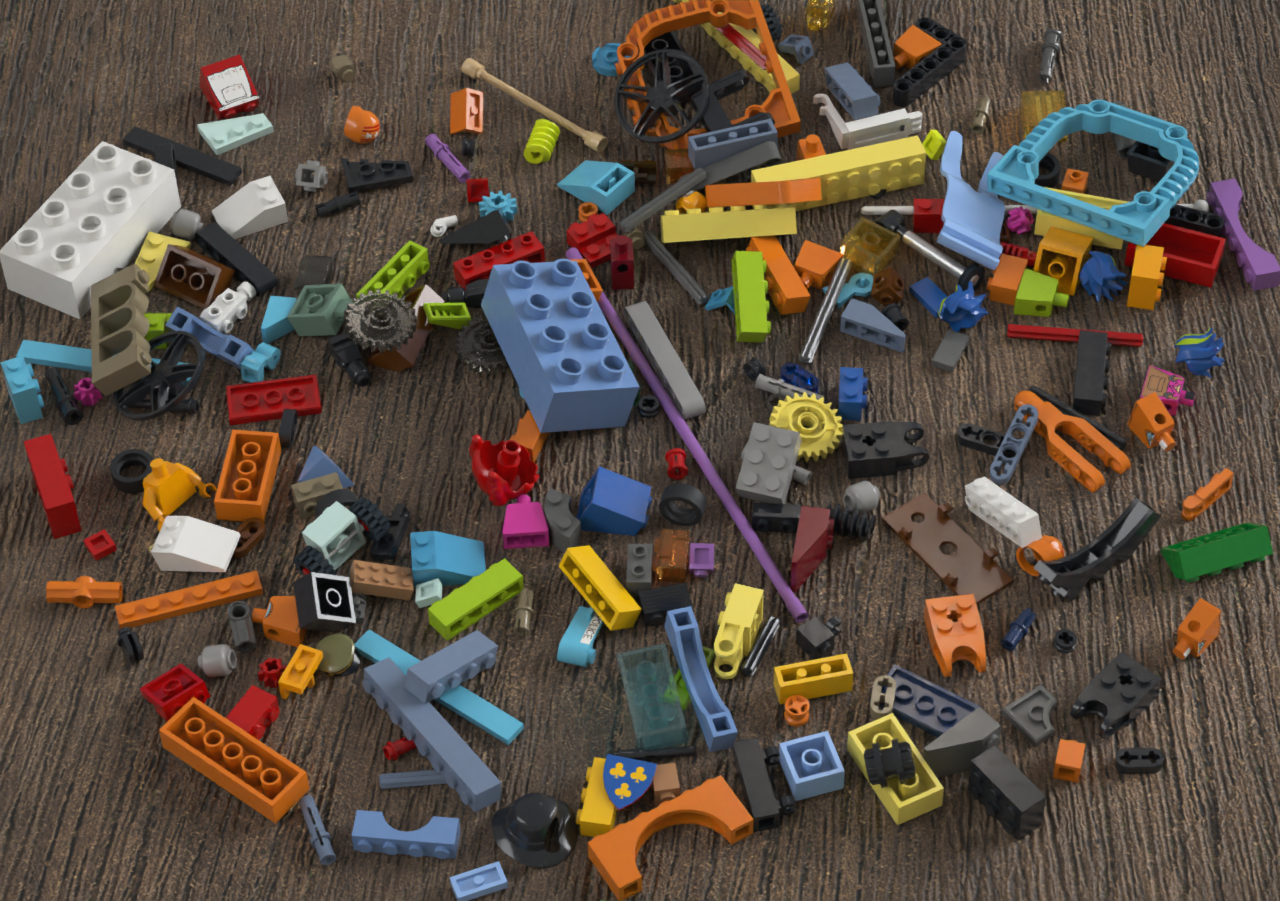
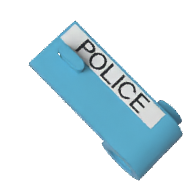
M579 606L560 641L557 653L558 661L586 668L589 663L593 664L596 656L593 642L604 622L592 607Z

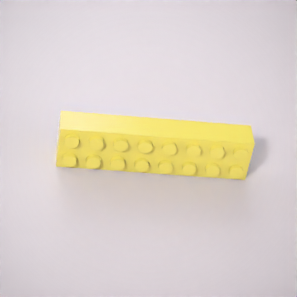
M917 135L751 170V182L820 178L822 200L790 203V206L795 207V211L861 198L869 196V194L875 195L881 189H887L886 192L924 184L926 151ZM767 204L768 208L774 207V204Z

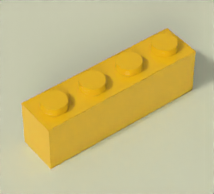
M590 545L567 548L559 568L610 631L632 628L642 610L641 607Z

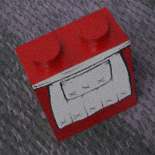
M240 55L200 68L199 86L219 120L223 118L231 119L238 113L244 111L248 113L258 107L259 96Z

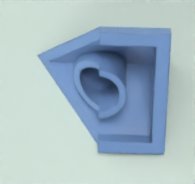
M316 445L312 447L297 481L300 483L337 472L343 488L355 486L333 460Z

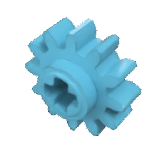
M499 191L498 194L490 192V197H482L483 202H479L480 217L501 207L506 218L514 220V214H517L516 198L511 199L510 193L504 196L502 191Z

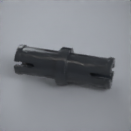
M354 191L345 196H335L332 200L317 204L315 209L319 218H322L332 213H342L347 208L360 205L361 201L357 191Z

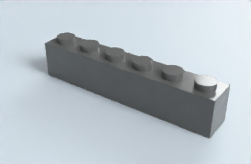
M854 0L873 87L894 85L895 62L880 0Z

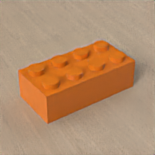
M232 430L214 499L217 520L244 522L249 518H259L263 522L265 521L281 455L279 433Z

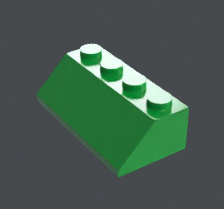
M1249 522L1160 548L1161 554L1175 577L1186 582L1197 581L1204 574L1208 576L1222 573L1221 569L1227 567L1229 569L1243 567V563L1247 561L1252 563L1260 562L1266 559L1265 556L1273 554L1267 526Z

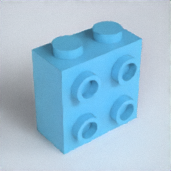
M23 355L0 362L8 393L20 424L43 418L41 408L45 406L41 394L37 395L41 390L37 379H32L34 372L31 364H26Z

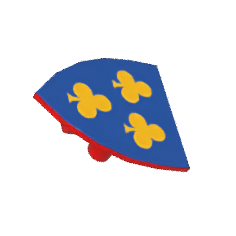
M607 754L603 772L604 787L610 801L618 811L632 805L648 790L655 776L656 763Z

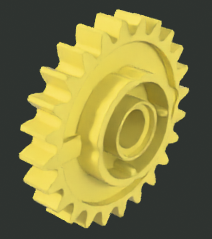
M806 392L803 393L802 397L794 393L793 399L787 395L785 401L779 400L778 405L774 406L769 418V426L800 433L802 442L797 461L801 457H804L806 462L809 461L810 457L818 461L819 455L825 459L828 453L833 454L834 449L838 448L842 438V424H840L842 417L836 416L838 409L831 410L832 403L824 404V397L817 400L814 393L810 398Z

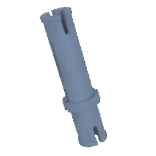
M311 795L304 796L299 799L298 804L301 807L311 835V845L313 848H316L321 864L330 865L336 861V855L330 843L331 836L325 830L314 797ZM311 815H313L316 823L315 825L312 821ZM319 836H321L324 845H321Z

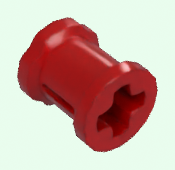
M674 448L665 454V460L669 466L667 475L674 480L683 479L688 475V468L685 466L686 453L682 449Z

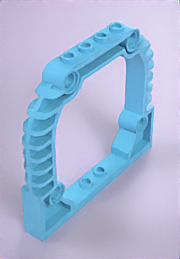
M1094 100L1089 104H1078L1076 109L1071 107L1062 108L1059 112H1052L1047 118L1042 119L1039 125L1034 127L1032 132L1026 136L1019 146L1013 145L987 174L988 191L1144 247L1169 218L1170 209L1181 199L1182 195L1189 189V186L1195 182L1199 172V158L1193 144L1187 139V130L1184 127L1105 100ZM1080 130L1094 134L1112 132L1158 148L1162 157L1175 162L1172 168L1150 192H1139L1134 196V201L1113 205L1109 210L1035 184V179L1039 176V161L1060 139Z

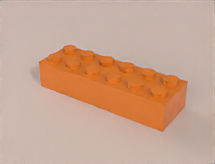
M194 697L159 729L163 748L275 824L310 790L306 771Z

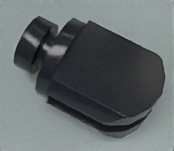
M130 627L121 628L118 631L117 643L121 647L127 663H133L134 656L137 661L143 660L144 654L139 642L138 633L132 631Z

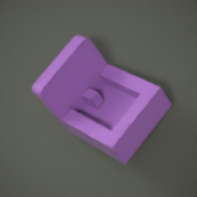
M690 543L689 573H693L695 577H708L709 574H714V544Z

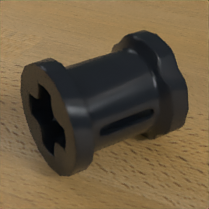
M889 304L882 310L881 313L901 331L908 327L909 321L901 314V308L898 304Z

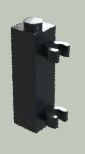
M758 738L751 740L743 739L733 743V761L747 810L754 819V832L779 828V814L791 815L794 813L792 796H784L779 800H775L765 764H779L778 756L780 754L778 747L770 746L761 750Z

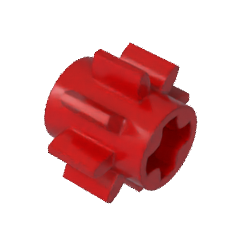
M268 658L263 664H259L260 671L257 673L259 681H264L265 688H278V681L288 665H282L281 658Z

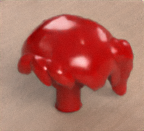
M478 434L472 436V442L469 446V454L472 458V473L477 485L489 496L493 506L501 507L508 501L528 494L533 489L534 483L539 480V474H537L538 466L531 461L530 453L525 446L513 440H503L492 445L491 441L482 440Z

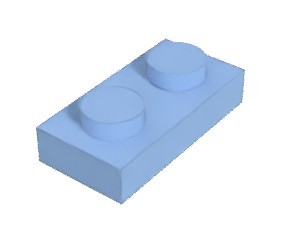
M499 861L449 877L457 901H469L508 888V882Z

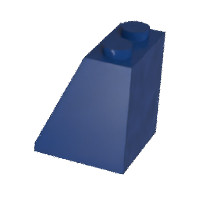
M599 466L581 492L576 518L581 521V530L635 536L641 528H645L649 519L646 512L652 502V497H650L651 486Z

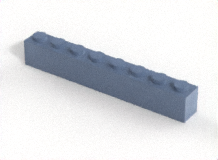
M389 657L364 668V680L362 681L364 690L376 699L378 706L390 715L392 722L395 725L398 724L408 740L413 739L420 754L427 757L434 770L441 773L446 779L448 786L456 790L465 805H469L474 812H477L500 800L501 782L430 702L425 704L404 688L406 675Z

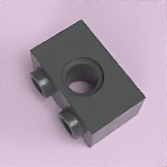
M628 544L626 590L634 600H638V591L652 589V544Z

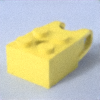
M735 583L732 593H727L725 599L726 609L719 614L718 625L720 627L714 642V652L716 654L714 673L717 677L721 679L734 678L739 671L744 656H748L763 621L764 590ZM723 664H729L733 669L730 672H722L719 667Z

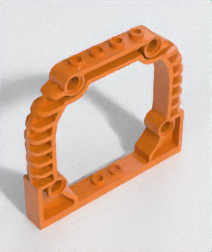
M691 0L680 2L673 6L669 5L666 8L655 9V11L646 13L633 24V27L627 34L626 42L622 43L617 49L618 62L615 63L617 75H623L634 61L644 55L645 46L652 39L664 33L710 22L711 25L717 28L724 27L728 23L736 24L746 30L756 28L761 42L759 43L760 53L762 56L765 55L767 59L765 67L767 73L772 74L777 89L771 90L768 98L761 106H749L745 111L744 117L731 120L730 122L734 125L761 112L771 113L775 120L774 126L778 132V138L801 131V121L759 0ZM644 65L631 76L626 85L645 87L641 74ZM624 89V91L637 93L645 96L647 94V92ZM627 98L629 111L633 110L635 115L632 116L635 127L648 103ZM662 113L652 126L655 128L648 129L645 135L653 137L666 136L680 129L670 126L667 117ZM705 128L690 130L687 134L676 140L658 144L662 148L665 147L673 151L675 154L688 155V137L707 133Z

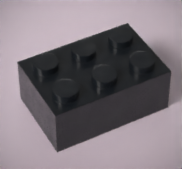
M996 745L971 760L968 791L972 798L979 800L985 806L987 813L991 817H995L1002 824L1006 833L1012 834L1019 841L1042 826L1046 796Z

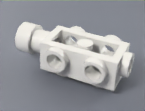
M243 282L237 288V292L227 288L222 294L217 296L216 300L208 308L203 310L199 316L200 320L213 329L228 334L233 328V323L237 319H243L246 316L248 309L246 301H250L256 295L255 288L248 282Z

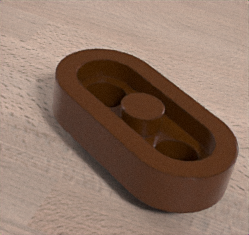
M249 518L235 530L241 536L232 557L239 558L247 555L264 538L266 529L261 519Z

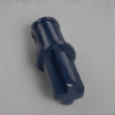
M1027 608L1023 610L1017 620L1010 624V630L1001 640L1003 648L1008 651H1014L1022 637L1028 634V628L1036 618V613L1032 609Z

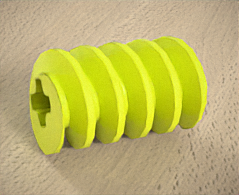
M546 119L536 120L523 152L525 159L529 163L539 164L549 161L560 135V129L555 123Z

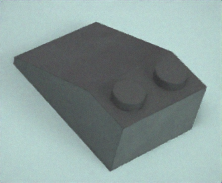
M978 707L924 747L923 758L936 777L970 771L972 759L994 745L998 747L1001 725L982 708Z

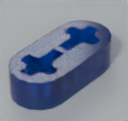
M786 363L781 367V379L785 380V383L818 393L819 380L815 375L796 363Z

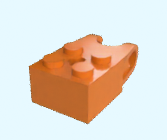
M974 594L925 599V625L933 656H935L943 676H952V664L958 660L969 661L979 673L985 672L984 631Z

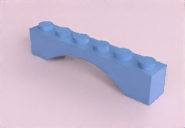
M689 606L667 611L664 627L709 751L714 752L732 748L733 743L736 741L737 729L730 710L721 700L712 681L693 610Z

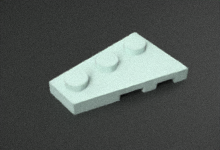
M263 113L197 124L199 133L216 155L274 132L273 125Z

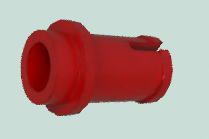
M405 736L395 742H387L386 746L383 747V752L389 761L392 759L396 761L398 756L416 749L417 746L413 739L408 740Z

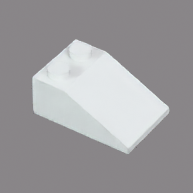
M271 176L249 182L212 210L216 223L234 239L288 222L286 204Z
M166 516L151 554L161 571L226 572L241 535L237 531L190 516Z

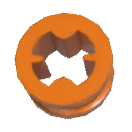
M585 202L579 206L578 211L581 222L587 221L588 217L592 214L598 215V207L592 202Z

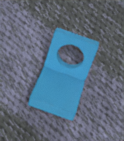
M733 286L713 292L705 309L709 311L727 305L735 314Z

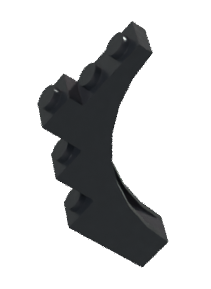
M1135 498L1116 521L1088 545L1059 560H1039L1033 568L1040 573L1038 577L1043 582L1053 587L1051 592L1062 600L1064 598L1074 600L1091 578L1101 581L1118 558L1128 561L1162 515L1146 502Z

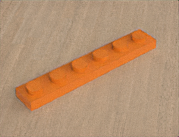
M256 570L116 605L115 610L120 629L124 627L132 628L262 595L263 589Z

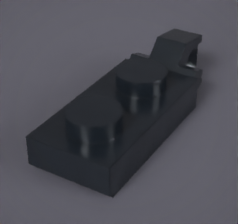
M397 503L392 516L387 517L391 528L377 542H373L369 552L372 559L394 560L410 521V511H408L405 503Z

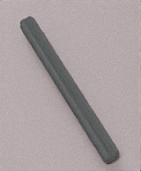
M843 257L838 263L800 353L801 363L808 365L812 362L851 269L852 261L849 258Z

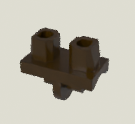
M625 159L617 161V163L635 173V186H638V183L656 184V162L652 160L631 161Z

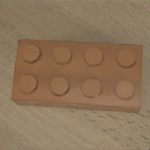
M353 560L350 568L352 592L410 601L414 591L412 568Z

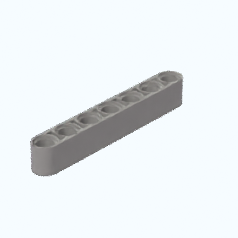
M642 301L624 307V317L682 418L686 420L706 413V406L700 392L648 303Z

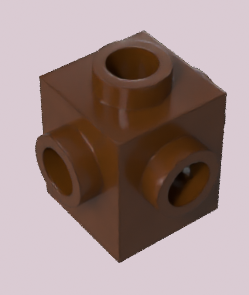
M892 267L887 268L874 275L871 296L884 307L892 303H898L903 299L905 279Z

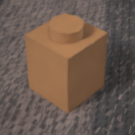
M676 763L657 765L655 776L651 783L655 805H660L664 801H670L680 796Z

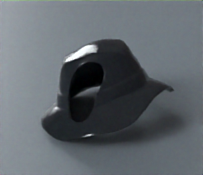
M528 793L516 799L505 808L499 809L492 818L493 835L498 846L508 856L524 865L535 868L551 867L565 860L575 848L578 834L575 814L568 804L556 800L549 795ZM556 817V839L560 849L558 852L549 853L545 850L544 841L547 830Z

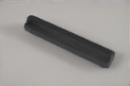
M773 616L767 618L741 667L743 675L752 677L756 672L780 626L778 618Z

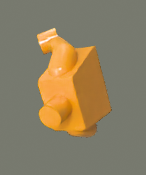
M157 458L150 463L152 472L142 482L144 487L143 506L153 520L159 522L158 531L160 532L166 516H169L196 492V486L199 488V494L203 498L211 497L206 493V487L211 491H216L217 489L212 483L204 484L201 481L202 478L189 467Z

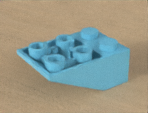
M585 160L561 180L557 186L584 202L596 204L599 211L608 215L635 192V173L619 163Z

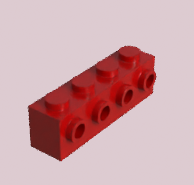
M532 231L453 262L454 278L460 287H463L465 290L466 285L474 281L489 279L493 265L513 264L516 261H527L529 263L545 262L544 246Z

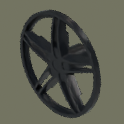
M662 49L647 53L634 61L626 69L618 82L614 98L617 118L623 128L640 141L658 144L676 140L692 130L702 118L709 100L708 78L702 66L692 56L682 51ZM668 57L688 62L698 73L671 84ZM660 58H662L664 80L660 81ZM656 59L655 86L653 88L626 85L631 76L641 66ZM702 85L703 94L700 107L693 119L690 120L681 107L679 99ZM624 89L647 92V94L645 96L637 93L624 91ZM623 97L648 103L634 129L624 116L622 107ZM679 112L688 124L684 126L674 115ZM662 113L681 128L679 131L666 136L653 137L645 135Z
M171 331L148 341L150 351L165 342L172 341V343L167 348L159 364L152 361L151 374L137 382L124 394V387L114 392V402L120 413L134 421L154 419L170 411L188 395L202 372L205 358L203 346L193 334L186 331ZM188 341L191 342L197 351V363L177 365L185 352L183 351ZM190 377H191V379H190V381L188 382L187 385H185V384L182 382V381H186L187 378H190ZM151 394V413L136 414L126 408L134 402L138 403ZM170 398H174L172 401L165 405L166 401H169Z

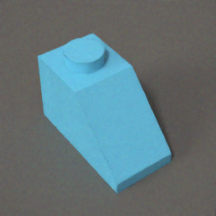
M270 296L261 326L264 343L269 344L295 330L287 317L297 298Z

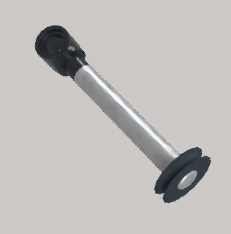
M890 210L874 222V229L881 238L888 239L891 237L892 239H900L959 279L958 285H960L963 291L968 290V282H972L974 291L982 283L985 275V268L983 266L973 263L967 268L907 229L903 217L896 210Z

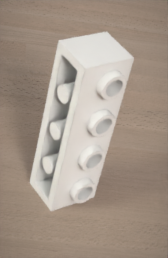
M986 477L978 478L974 482L965 485V502L968 509L1021 548L1026 547L1033 541L1042 539L1039 514Z

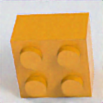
M1145 245L1144 247L1136 246L1127 307L1154 310L1155 301L1160 302L1162 289L1157 287H1162L1164 273L1160 272V270L1165 271L1167 257H1162L1164 247Z

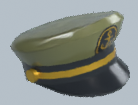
M329 635L318 642L315 649L323 652V659L317 668L331 677L350 675L360 666V655L355 649L354 642L347 635Z

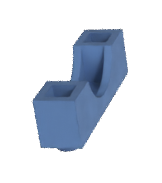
M176 307L165 325L170 331H186L193 334L201 342L204 351L240 370V363L244 360L245 356L251 355V352L255 351L248 343L213 329L196 316L179 307Z
M357 810L352 831L353 848L364 853L382 852L389 855L406 854L414 857L430 856L439 859H456L461 833L459 818L433 816L424 827L406 832L392 828L385 821L382 812Z

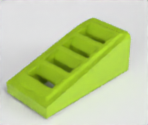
M465 303L423 304L425 314L431 324L466 330L472 320Z

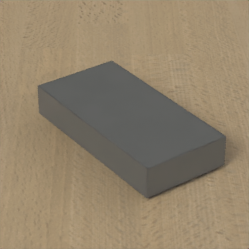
M948 329L932 359V366L953 372L969 342V336Z

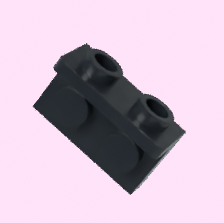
M753 503L752 528L754 531L797 533L801 505Z

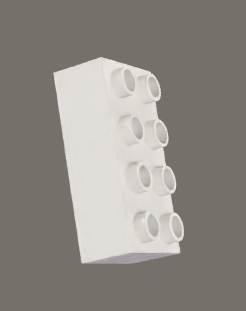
M102 141L0 250V261L7 288L81 319L91 308V285L128 267L140 253L148 232L158 233L171 219L174 212H177L181 207L174 169Z

